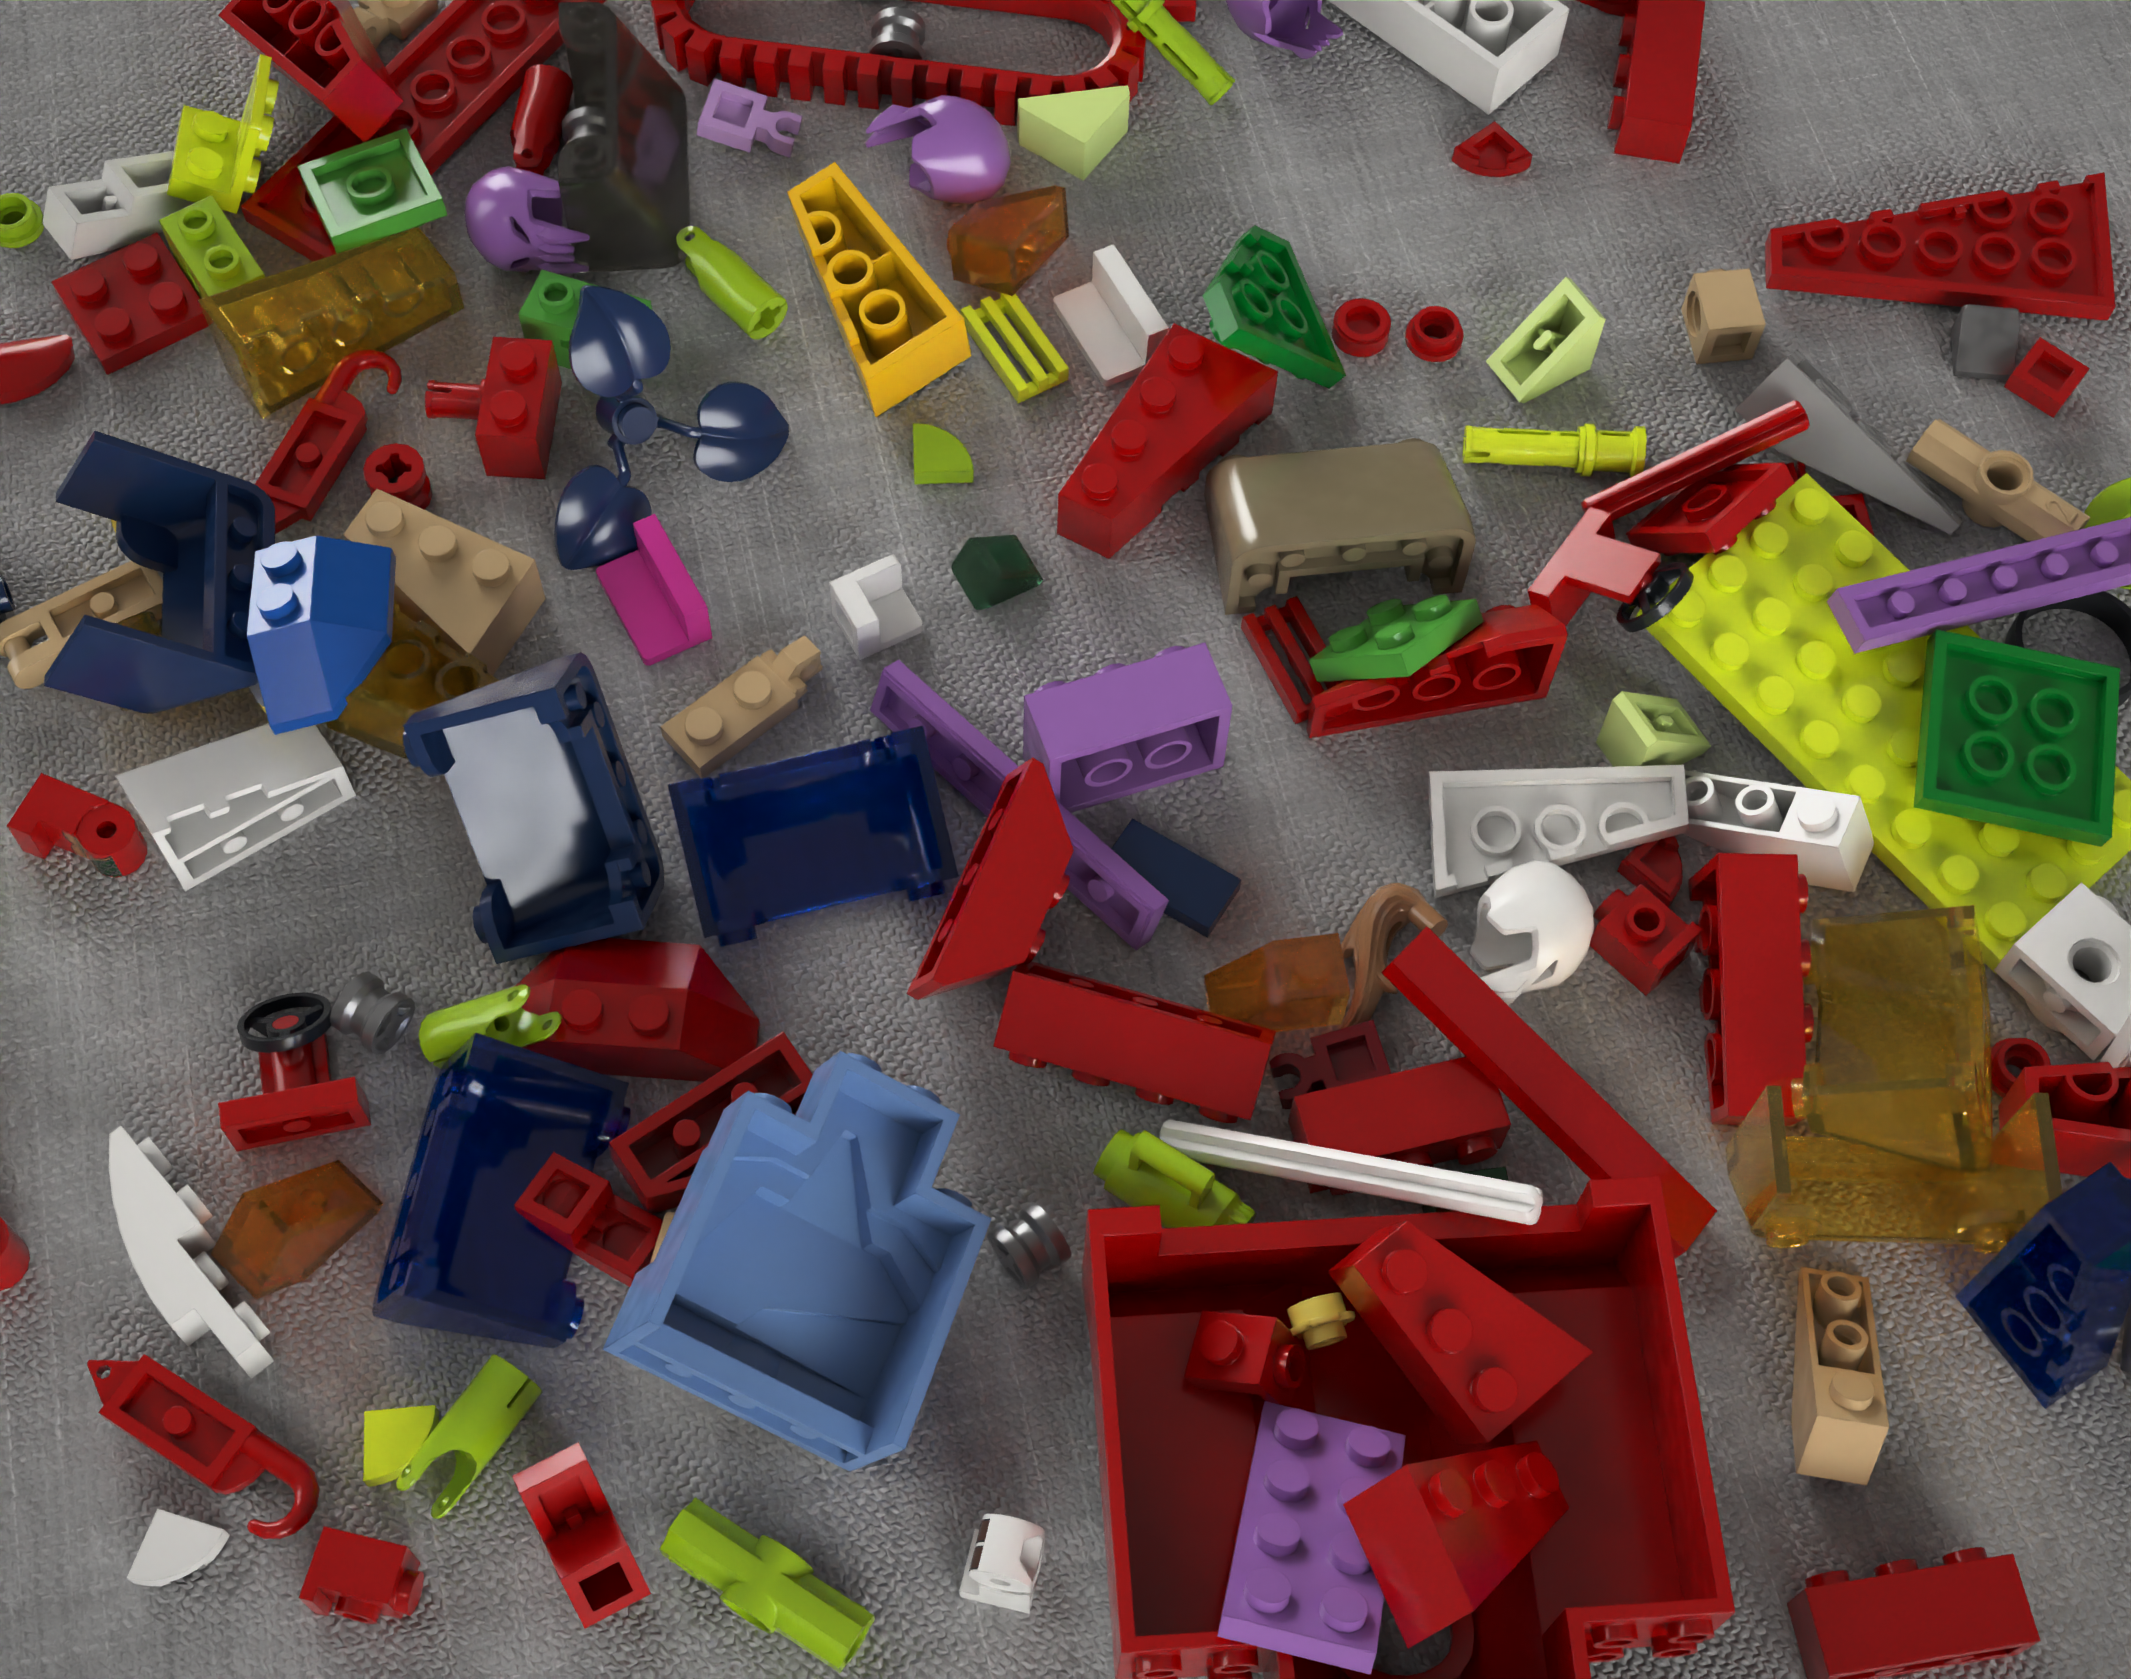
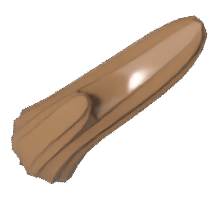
M1391 883L1380 887L1368 898L1353 921L1334 958L1335 960H1344L1351 957L1356 972L1352 1003L1340 1029L1369 1021L1384 992L1390 994L1398 993L1396 987L1381 972L1388 966V952L1392 940L1402 928L1411 922L1420 931L1427 926L1438 937L1445 932L1448 921L1425 900L1418 889L1401 883Z

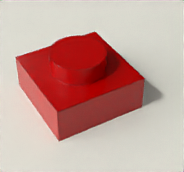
M2040 337L2013 371L2004 387L2054 418L2090 368Z

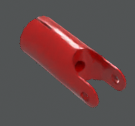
M539 64L531 66L526 70L510 130L513 160L516 168L542 176L558 151L563 134L562 121L568 113L574 89L573 80L560 68Z

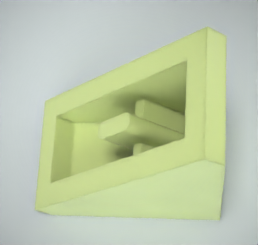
M1128 85L1018 98L1017 137L1019 145L1084 181L1128 132L1130 102Z
M1565 277L1486 360V363L1519 402L1526 403L1590 370L1606 319L1573 280Z
M1621 691L1612 699L1596 741L1613 767L1682 765L1702 755L1711 747L1708 740L1677 699Z

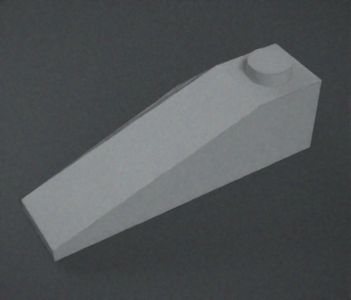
M1799 350L1788 356L1735 408L1743 417L1738 423V426L1793 400H1798L1805 409L1810 426L1807 430L1773 445L1772 447L1778 452L1948 534H1952L1960 526L1962 518L1908 463L1902 461L1898 464L1891 457L1894 453L1893 449L1887 443L1886 438L1875 427L1868 425L1861 419L1856 423L1848 415L1852 411L1850 408L1852 403Z

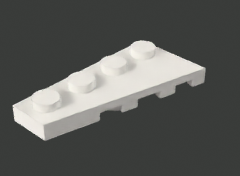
M1684 765L1429 771L1428 794L1434 899L1493 884L1512 867L1531 860L1561 866L1686 833L1689 826Z

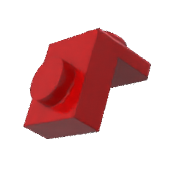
M1202 1311L1184 1377L1196 1388L1257 1394L1267 1402L1291 1407L1295 1389L1302 1383L1306 1371L1305 1345L1297 1336H1293L1292 1332L1277 1317Z

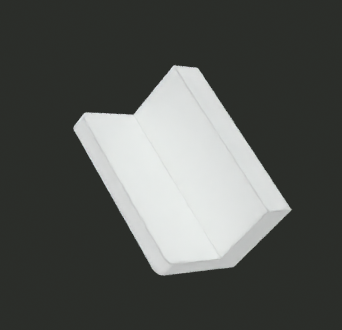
M1114 244L1093 252L1091 282L1059 294L1053 299L1054 310L1101 384L1105 387L1140 374L1169 331V327Z

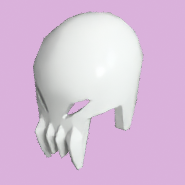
M1531 860L1509 869L1480 898L1477 909L1475 938L1470 948V954L1484 970L1505 968L1480 978L1508 1006L1522 993L1559 985L1575 972L1587 955L1594 930L1593 908L1585 889L1571 874L1556 864Z

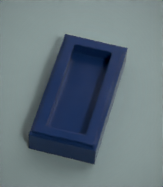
M1133 818L1111 848L1169 900L1164 914L1207 938L1240 890V878Z

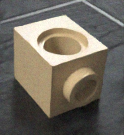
M1750 268L1737 270L1713 269L1704 273H1693L1681 311L1696 364L1752 359L1766 323Z

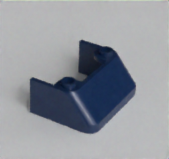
M94 431L57 490L56 502L117 521L116 540L121 551L134 563L163 573L161 637L84 615L45 674L44 686L140 713L154 714L257 684L258 679L247 639V627L255 551L275 544V508L270 497L261 488L249 481Z

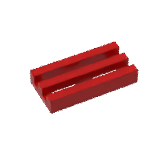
M1297 596L1287 599L1285 606L1278 609L1275 604L1264 608V613L1261 616L1256 617L1254 613L1243 616L1241 623L1243 633L1295 725L1308 720L1311 702L1308 704L1304 703L1266 636L1265 631L1272 629L1288 657L1291 667L1301 680L1311 700L1312 697L1324 692L1322 685L1316 681L1309 662L1286 624L1290 622L1310 658L1326 648ZM1346 680L1325 681L1324 684L1327 689H1330Z

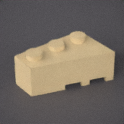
M379 489L374 491L343 534L347 541L392 548L396 556L394 609L406 621L410 619L427 635L431 644L443 656L447 655L467 674L469 681L477 689L488 684L546 599L535 559Z

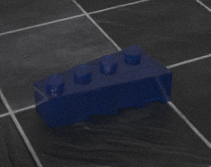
M2109 1162L2046 1204L1955 1296L2045 1409L2108 1365L2131 1302V1179L2123 1177L2112 1162Z

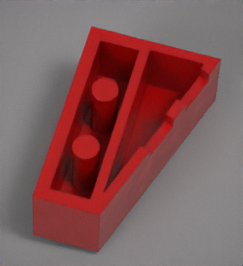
M782 1031L611 1140L609 1145L612 1161L647 1212L653 1214L676 1208L682 1199L703 1149L708 1146L722 1112L727 1106L749 1090L754 1094L767 1093L782 1099L791 1107V1113L796 1115L813 1074L784 1031Z
M1409 1221L1380 1228L1327 1271L1458 1445L1489 1443L1593 1353L1592 1350Z
M1537 1440L1406 1464L1343 1504L1408 1649L1475 1611L1569 1509L1559 1488L1557 1472L1550 1460L1543 1455Z

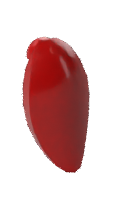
M65 334L0 343V404L13 403L38 395L55 384L70 369L75 359L72 337Z

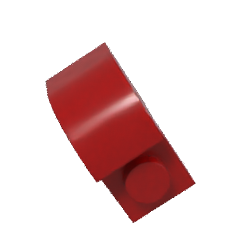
M579 1442L512 1476L517 1490L547 1548L559 1579L584 1628L651 1594Z

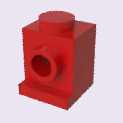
M1640 884L1628 896L1620 889H1617L1601 903L1593 915L1599 923L1593 933L1589 946L1640 992L1647 996L1689 956L1702 929L1693 921L1689 925L1686 924L1645 886Z
M324 1526L299 1599L315 1614L324 1616L329 1615L334 1602L337 1603L334 1613L357 1622L377 1624L380 1614L402 1619L403 1614L412 1615L418 1605L423 1589L424 1573L418 1571L420 1561L407 1546Z

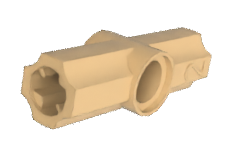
M1935 419L1924 431L1906 462L1961 497L1962 507L1966 515L1973 522L1983 527L1995 528L2005 526L2028 542L2084 529L2090 519L2088 515L2034 481L2033 469L2024 457L2007 450L1990 452L1941 419Z

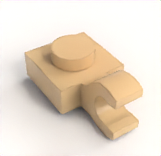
M358 0L359 7L353 10L376 50L380 42L390 33L404 40L436 12L439 7L437 0Z

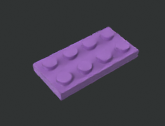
M1264 1401L1218 1629V1637L1371 1675L1378 1648L1384 1595L1343 1504L1402 1467L1406 1435Z

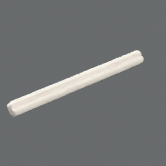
M1171 1119L1163 1123L1160 1131L1161 1136L1159 1139L1200 1163L1527 1225L1536 1224L1541 1214L1543 1204L1542 1190L1528 1184Z

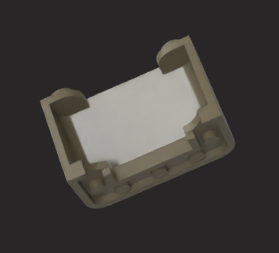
M1411 438L1393 444L1252 457L1230 455L1221 459L1217 465L1209 470L1206 476L1204 497L1225 615L1255 612L1256 595L1273 585L1275 594L1288 593L1290 577L1404 566L1407 582L1419 581L1421 573L1425 574L1430 580L1433 595L1463 591L1476 544L1475 533L1468 509L1440 450L1434 444L1421 439Z

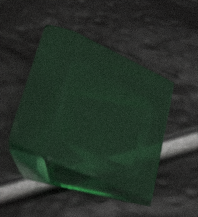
M1016 535L969 538L951 566L953 574L976 610L993 607L1039 586L1043 581Z

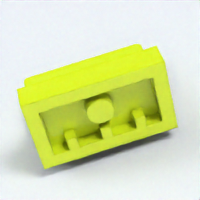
M259 55L241 121L224 117L213 111H203L183 105L167 195L195 203L212 195L221 210L237 214L243 192L254 194L259 178L261 161L253 159V157L259 158L261 150L267 151L274 117L264 115V113L272 115L279 87V81L269 79L272 57Z

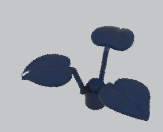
M594 285L582 286L580 291L578 312L569 341V362L576 380L585 389L601 396L596 405V419L599 425L611 434L608 446L613 449L619 473L616 478L605 467L590 465L577 472L564 488L556 512L554 541L558 560L561 566L568 570L601 566L638 550L633 523L652 515V510L648 498L642 491L635 487L627 486L631 478V471L624 449L625 444L636 445L645 442L652 436L656 428H663L689 438H697L693 454L694 464L697 469L712 479L722 482H736L751 478L767 468L778 457L789 436V424L773 401L757 387L743 382L720 384L704 396L697 410L699 427L689 426L656 414L651 403L638 396V394L643 391L641 379L659 375L668 365L671 350L668 331L658 315L644 303L621 291Z

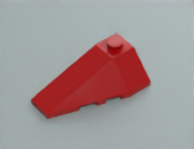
M1537 604L1514 607L1512 605L1493 607L1485 613H1481L1484 622L1409 677L1346 680L1312 697L1306 726L1308 737L1315 738L1546 698L1568 637L1565 624Z

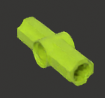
M696 1497L678 1514L669 1527L665 1540L659 1548L661 1554L668 1558L671 1563L674 1562L697 1580H701L721 1594L719 1598L743 1619L766 1633L773 1634L776 1630L839 1673L853 1659L875 1620L874 1615L865 1610V1607L841 1594V1591L832 1588L812 1575L814 1573L812 1567L786 1546L765 1535H762L759 1539Z

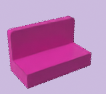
M655 514L633 523L638 550L601 565L596 569L600 585L641 660L647 666L713 638L707 605Z

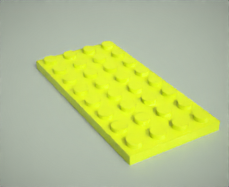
M1806 473L1776 499V507L1771 512L1759 519L1752 520L1736 535L1738 539L1732 547L1717 555L1707 553L1693 564L1689 570L1693 573L1694 579L1686 595L1668 614L1645 629L1804 786L1809 789L1860 796L1873 835L1874 846L1871 852L1997 974L1994 969L2014 943L2081 882L2087 888H2090L2131 850V780L2115 766L2112 837L2102 847L1914 808L1927 640L1931 635L1854 654L1827 603L1828 599L1837 588L1910 570ZM1679 578L1670 585L1667 594L1673 589ZM1641 608L1637 613L1636 617L1643 614ZM1968 625L1947 630V632L1982 639Z

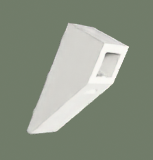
M1685 770L1689 826L1686 833H1683L1684 835L1726 853L1797 854L1798 874L1806 876L1808 885L1849 892L1855 891L1874 846L1872 831L1860 796Z

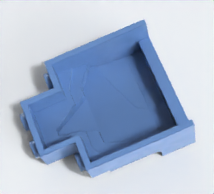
M839 1051L815 1069L796 1115L791 1113V1107L782 1099L767 1093L754 1094L749 1090L723 1110L708 1146L703 1149L655 1260L636 1273L602 1350L851 1472L906 1448L991 1218L971 1208L972 1203L962 1194L949 1189H935L932 1187L960 1114L941 1105L939 1097L933 1092L915 1085L906 1086L881 1073V1067L872 1059L859 1054H846Z

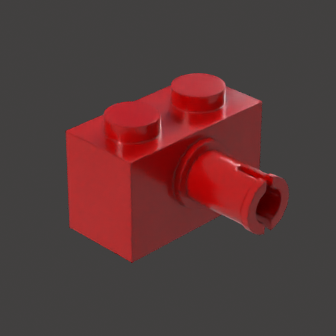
M493 337L486 377L482 379L480 384L437 382V380H429L427 383L428 390H432L425 392V410L428 418L477 420L475 437L486 476L546 480L562 386L553 341Z

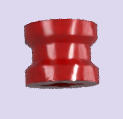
M394 443L383 445L369 455L363 471L366 484L371 490V495L376 489H379L424 510L429 506L433 495L431 483L426 475L423 458L416 449L409 445ZM398 476L396 482H389L391 478Z

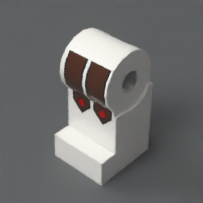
M984 1514L980 1529L974 1530L959 1590L960 1597L1029 1614L1044 1554L1045 1530L1034 1523L1001 1514Z

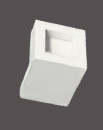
M894 554L829 582L832 614L859 660L922 632V620L902 588L901 564Z

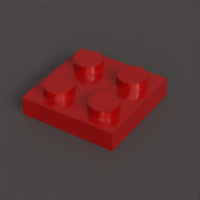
M157 232L51 281L57 296L107 375L213 325L206 306Z
M1785 462L1731 465L1670 494L1630 529L1626 535L1631 545L1657 553H1664L1665 556H1673L1679 553H1703L1704 555L1713 553L1717 555L1732 547L1738 539L1736 535L1752 520L1759 519L1771 512L1776 507V499L1795 482Z

